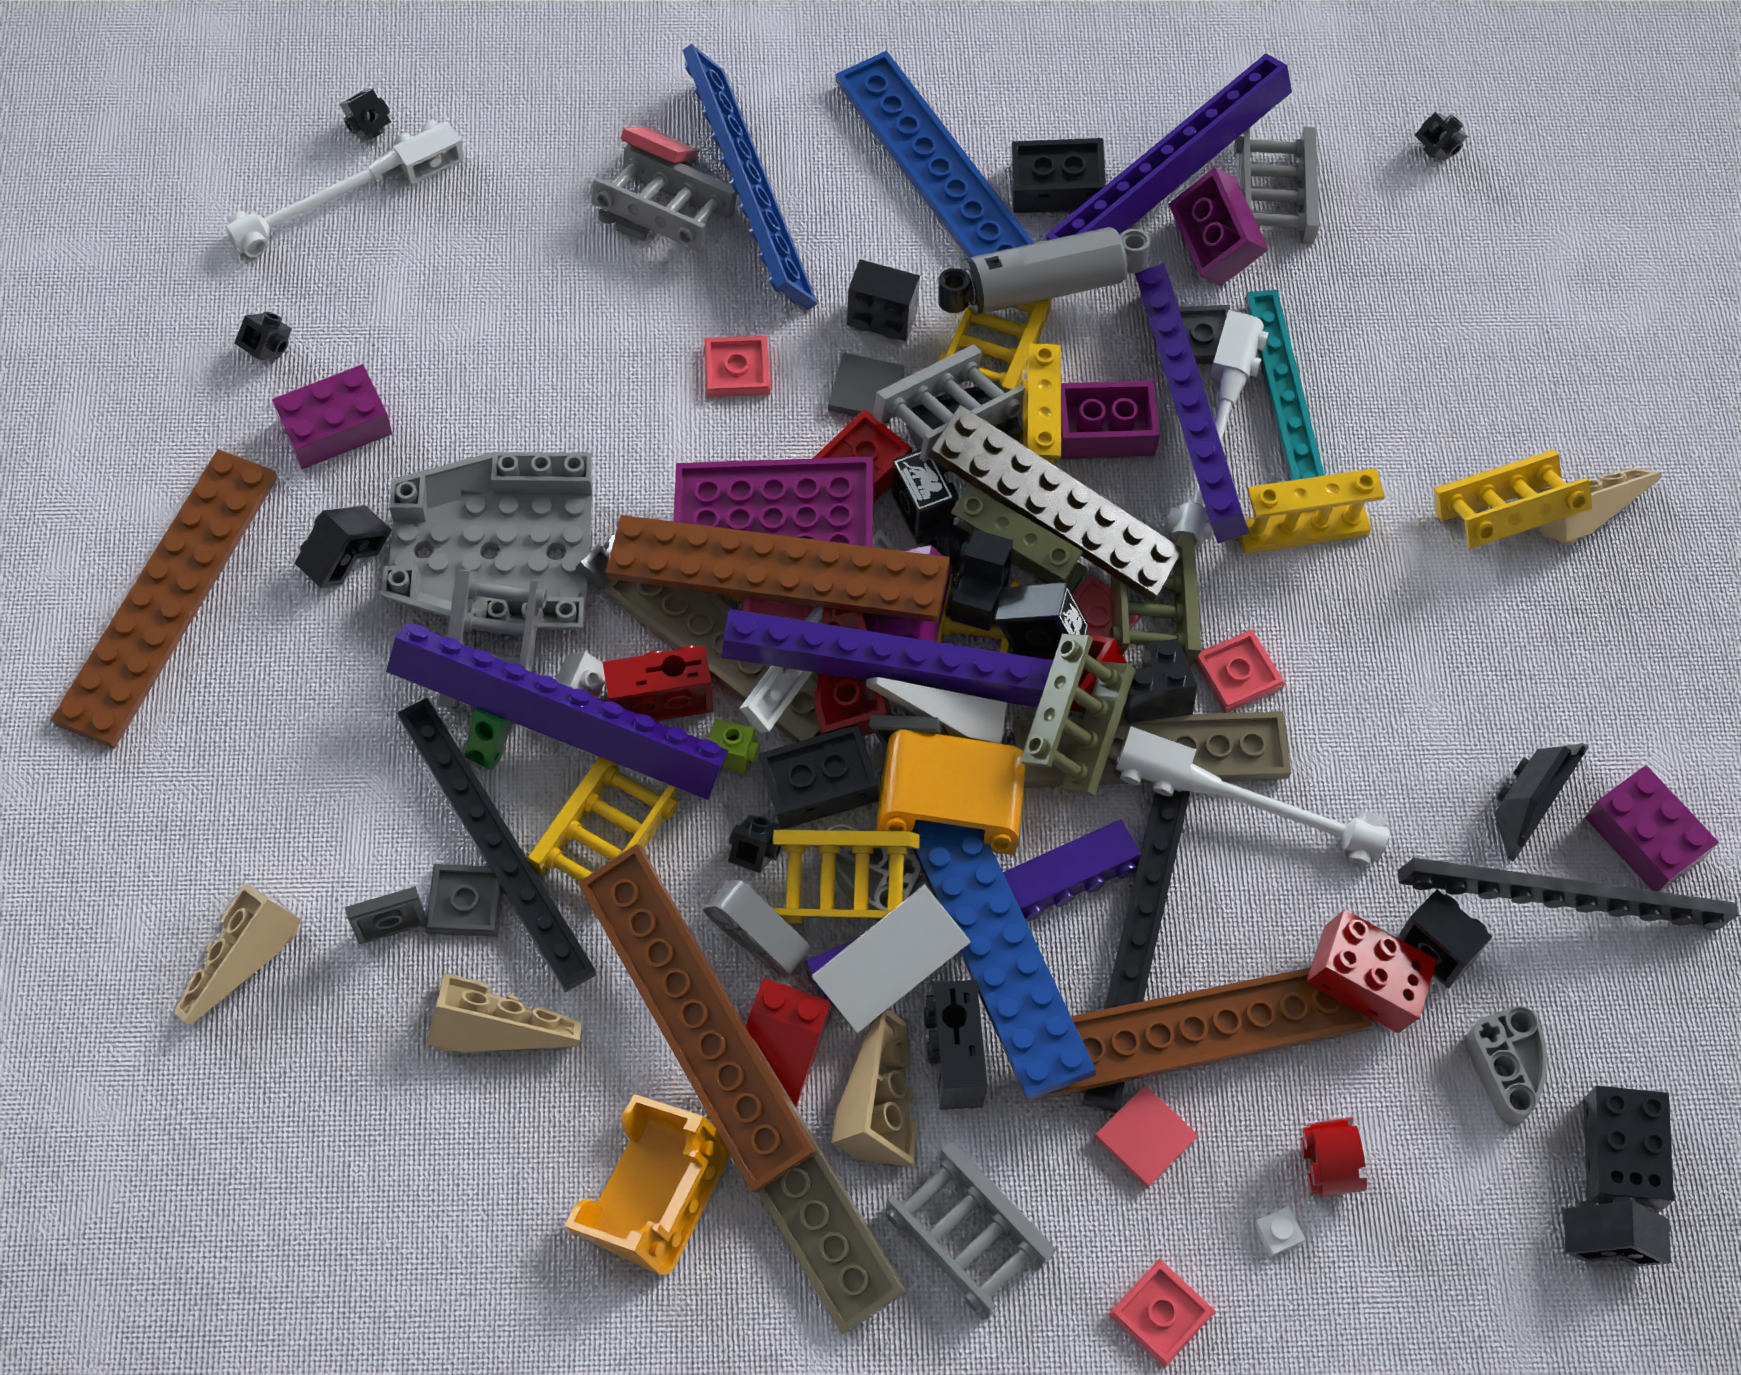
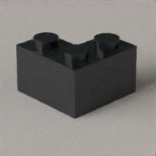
M366 505L323 510L316 517L314 527L307 540L301 545V552L294 564L320 588L343 585L356 559L378 556L392 529Z
M975 529L970 542L964 541L959 560L963 561L958 575L960 583L958 587H952L947 605L952 607V621L990 631L998 611L1003 588L1008 587L1010 582L1014 540Z
M1178 638L1145 643L1142 668L1135 670L1123 708L1128 724L1193 714L1197 684Z
M1616 1197L1612 1199V1203L1601 1204L1596 1201H1583L1578 1203L1579 1207L1564 1209L1565 1253L1584 1262L1619 1258L1636 1267L1671 1263L1669 1219L1654 1212V1208L1642 1206L1631 1197Z

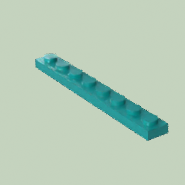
M1278 290L1247 292L1245 302L1248 314L1260 319L1264 325L1263 331L1269 333L1264 351L1258 349L1257 351L1261 359L1260 363L1289 479L1291 481L1325 476Z

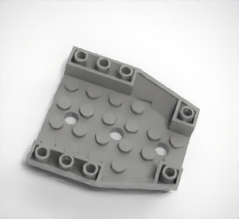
M491 452L392 479L389 509L393 525L389 566H384L382 598L450 619L456 569L477 571L476 579H480V583L527 590L530 589L531 580L543 581V588L547 589V601L545 608L539 611L537 629L583 630L587 618L589 581L575 567L591 551L593 512L592 453ZM422 548L433 550L432 555L428 558H418L416 553ZM494 548L499 551L498 556L493 559L482 557V553L487 549ZM554 549H561L566 553L563 558L558 560L550 559L548 554ZM478 596L477 599H473L471 613H475L476 617L525 624L528 603Z

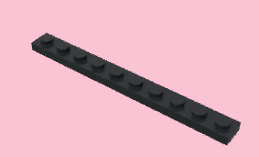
M428 697L397 712L399 721L564 992L566 993L596 976V970Z
M1174 790L1172 796H1164L1154 791L1141 847V857L1134 877L1104 1009L1144 1001L1190 797L1189 791L1179 792ZM1125 1082L1085 1090L1082 1104L1117 1113Z
M1412 858L1398 870L1399 884L1412 885L1416 890L1434 888L1446 890V893L1451 895L1470 893L1478 894L1482 899L1507 898L1517 904L1536 902L1543 903L1547 908L1573 907L1576 908V911L1583 913L1602 911L1608 912V915L1612 917L1631 915L1638 916L1643 921L1667 920L1671 921L1673 925L1678 926L1697 924L1703 925V928L1707 930L1721 929L1725 927L1726 923L1739 916L1736 902L1436 860Z

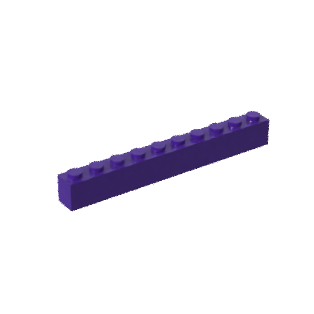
M1265 53L1046 234V240L1107 227L1116 229L1119 235L1129 229L1292 93L1288 65Z
M1165 263L1135 273L1217 543L1250 534Z
M733 609L728 611L721 658L865 681L880 677L1036 708L1039 706L1053 660Z
M407 623L394 639L386 670L390 674L709 800L717 785L729 750L720 747L713 741L702 740L687 734L683 729L661 724L648 715L636 714L622 708V706L615 702H606L591 696L585 690L573 689L558 683L552 677L541 676L526 670L519 664L508 663L495 658L487 651L475 650L461 644L454 638H445L430 632L421 625Z
M1122 819L1006 870L1003 874L1025 920L1031 921L1043 914L1044 909L1053 905L1057 907L1064 906L1081 892L1087 891L1092 893L1102 888L1106 881L1114 877L1123 879L1130 876L1137 869L1141 852ZM857 938L806 960V973L818 997L830 1000L812 978V975Z

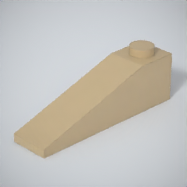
M1634 468L1601 475L1600 481L1590 480L1592 509L1539 526L1537 529L1543 537L1555 539L1558 541V544H1574L1578 542V538L1592 534L1661 479V472ZM1550 486L1535 492L1538 494L1553 488Z
M446 973L443 974L429 1029L428 1045L435 1046L441 1051L450 1052L454 1050L462 1053L579 1046L581 1022L544 1007H537L534 1010L529 1009L519 1002V997L512 994L507 995L506 999L488 992L490 986L480 981Z

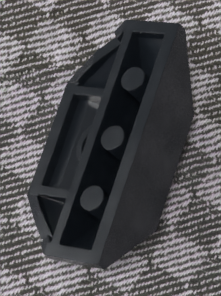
M1579 743L1537 749L1530 760L1525 757L1522 758L1513 772L1518 777L1513 785L1506 782L1496 798L1502 802L1496 810L1495 816L1507 858L1512 861L1516 859L1588 750V745Z

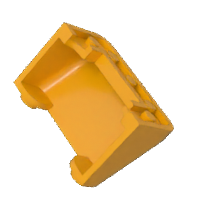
M911 730L894 732L888 740L880 777L877 831L912 832L916 819L983 829L984 844H990L993 852L1015 855L1019 841L1025 779V765L1020 762L1023 751L1012 745Z
M634 1094L621 1116L623 1132L630 1139L598 1202L589 1199H583L578 1202L570 1211L565 1227L574 1235L649 1271L664 1276L673 1271L728 1163L730 1152L717 1129L704 1116Z

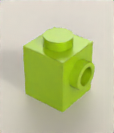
M715 718L708 740L729 750L723 768L747 773L751 761L756 762L760 752V742L756 741L755 728Z

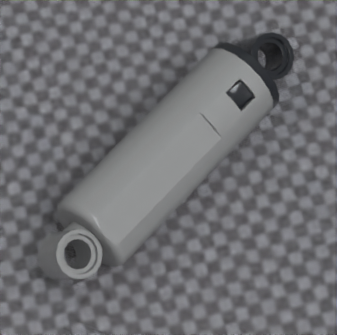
M1107 227L965 258L961 261L960 269L949 268L940 274L938 279V305L942 310L949 313H959L968 307L973 315H980L1119 284L1125 280L1127 273H1139L1147 267L1151 242L1150 236L1139 229H1128L1119 235L1116 229Z

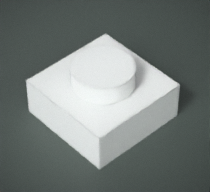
M1289 1206L1264 1216L1254 1223L1270 1257L1303 1244L1306 1240Z

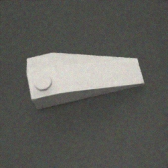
M880 677L867 679L866 686L913 714L919 717L939 718L947 732L953 737L1001 743L1007 702Z

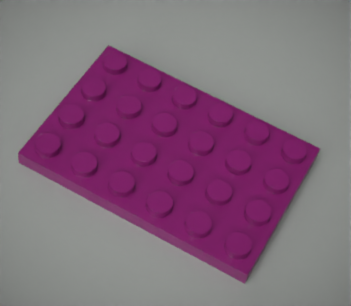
M873 456L676 463L673 522L873 547Z

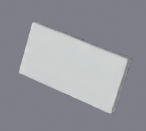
M924 884L812 975V978L858 1033L971 941Z

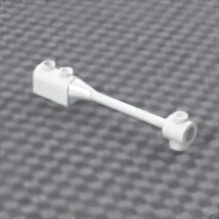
M434 120L428 121L422 126V133L411 137L408 133L397 136L391 150L368 166V169L265 218L255 212L248 215L243 211L233 213L228 219L229 224L225 225L228 236L239 254L245 252L248 257H257L268 248L269 229L372 180L377 181L404 174L412 185L465 160L461 139L447 121L439 125Z
M1228 310L1210 379L1221 381L1218 393L1219 405L1214 419L1221 441L1231 406L1234 405L1243 386L1249 381L1250 376L1257 377L1261 359L1255 356L1257 349L1264 351L1269 334L1263 331V322L1257 317ZM1198 481L1195 485L1191 503L1181 504L1179 509L1171 508L1165 531L1171 534L1174 542L1178 540L1181 533L1194 534L1195 548L1202 546L1204 539L1211 541L1213 534L1206 508L1203 506L1204 501Z
M1130 727L1125 734L1115 765L1116 770L1122 771L1120 779L1124 782L1139 785L1141 778L1154 783L1153 791L1164 796H1172L1174 790L1209 795L1219 794L1341 837L1343 849L1351 852L1350 860L1360 865L1369 866L1371 859L1379 861L1385 850L1389 829L1385 828L1386 819L1378 814L1362 811L1359 813L1358 818H1353L1345 825L1223 782L1221 778L1192 763L1196 749L1134 727Z

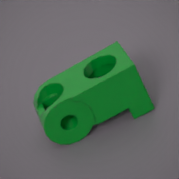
M475 709L465 749V758L489 770L494 769L503 755L504 743L506 742L510 725L513 722L481 709Z

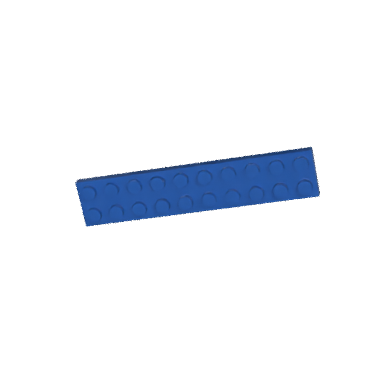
M690 44L682 50L687 62L684 66L688 74L694 79L696 85L693 88L696 95L704 104L703 114L713 127L712 137L723 153L721 160L732 175L733 179L730 182L741 198L740 208L751 223L752 227L749 228V231L760 246L759 256L770 271V284L776 292H782L787 295L792 303H798L806 309H811L818 302L725 71L697 47Z
M887 50L836 74L835 82L968 258L1034 244L1031 237Z
M916 819L912 832L920 835L919 849H913L920 862L933 895L971 941L959 952L971 979L977 980L978 994L1026 1100H1032L1095 1076L1096 1068L990 844H984L983 829Z

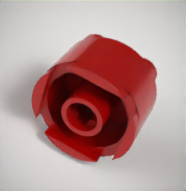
M1353 1117L1308 1123L1307 1127L1302 1128L1303 1137H1300V1147L1303 1159H1310L1311 1173H1307L1311 1195L1319 1194L1323 1198L1367 1190V1178H1359V1169L1366 1167L1358 1128L1357 1126H1352Z

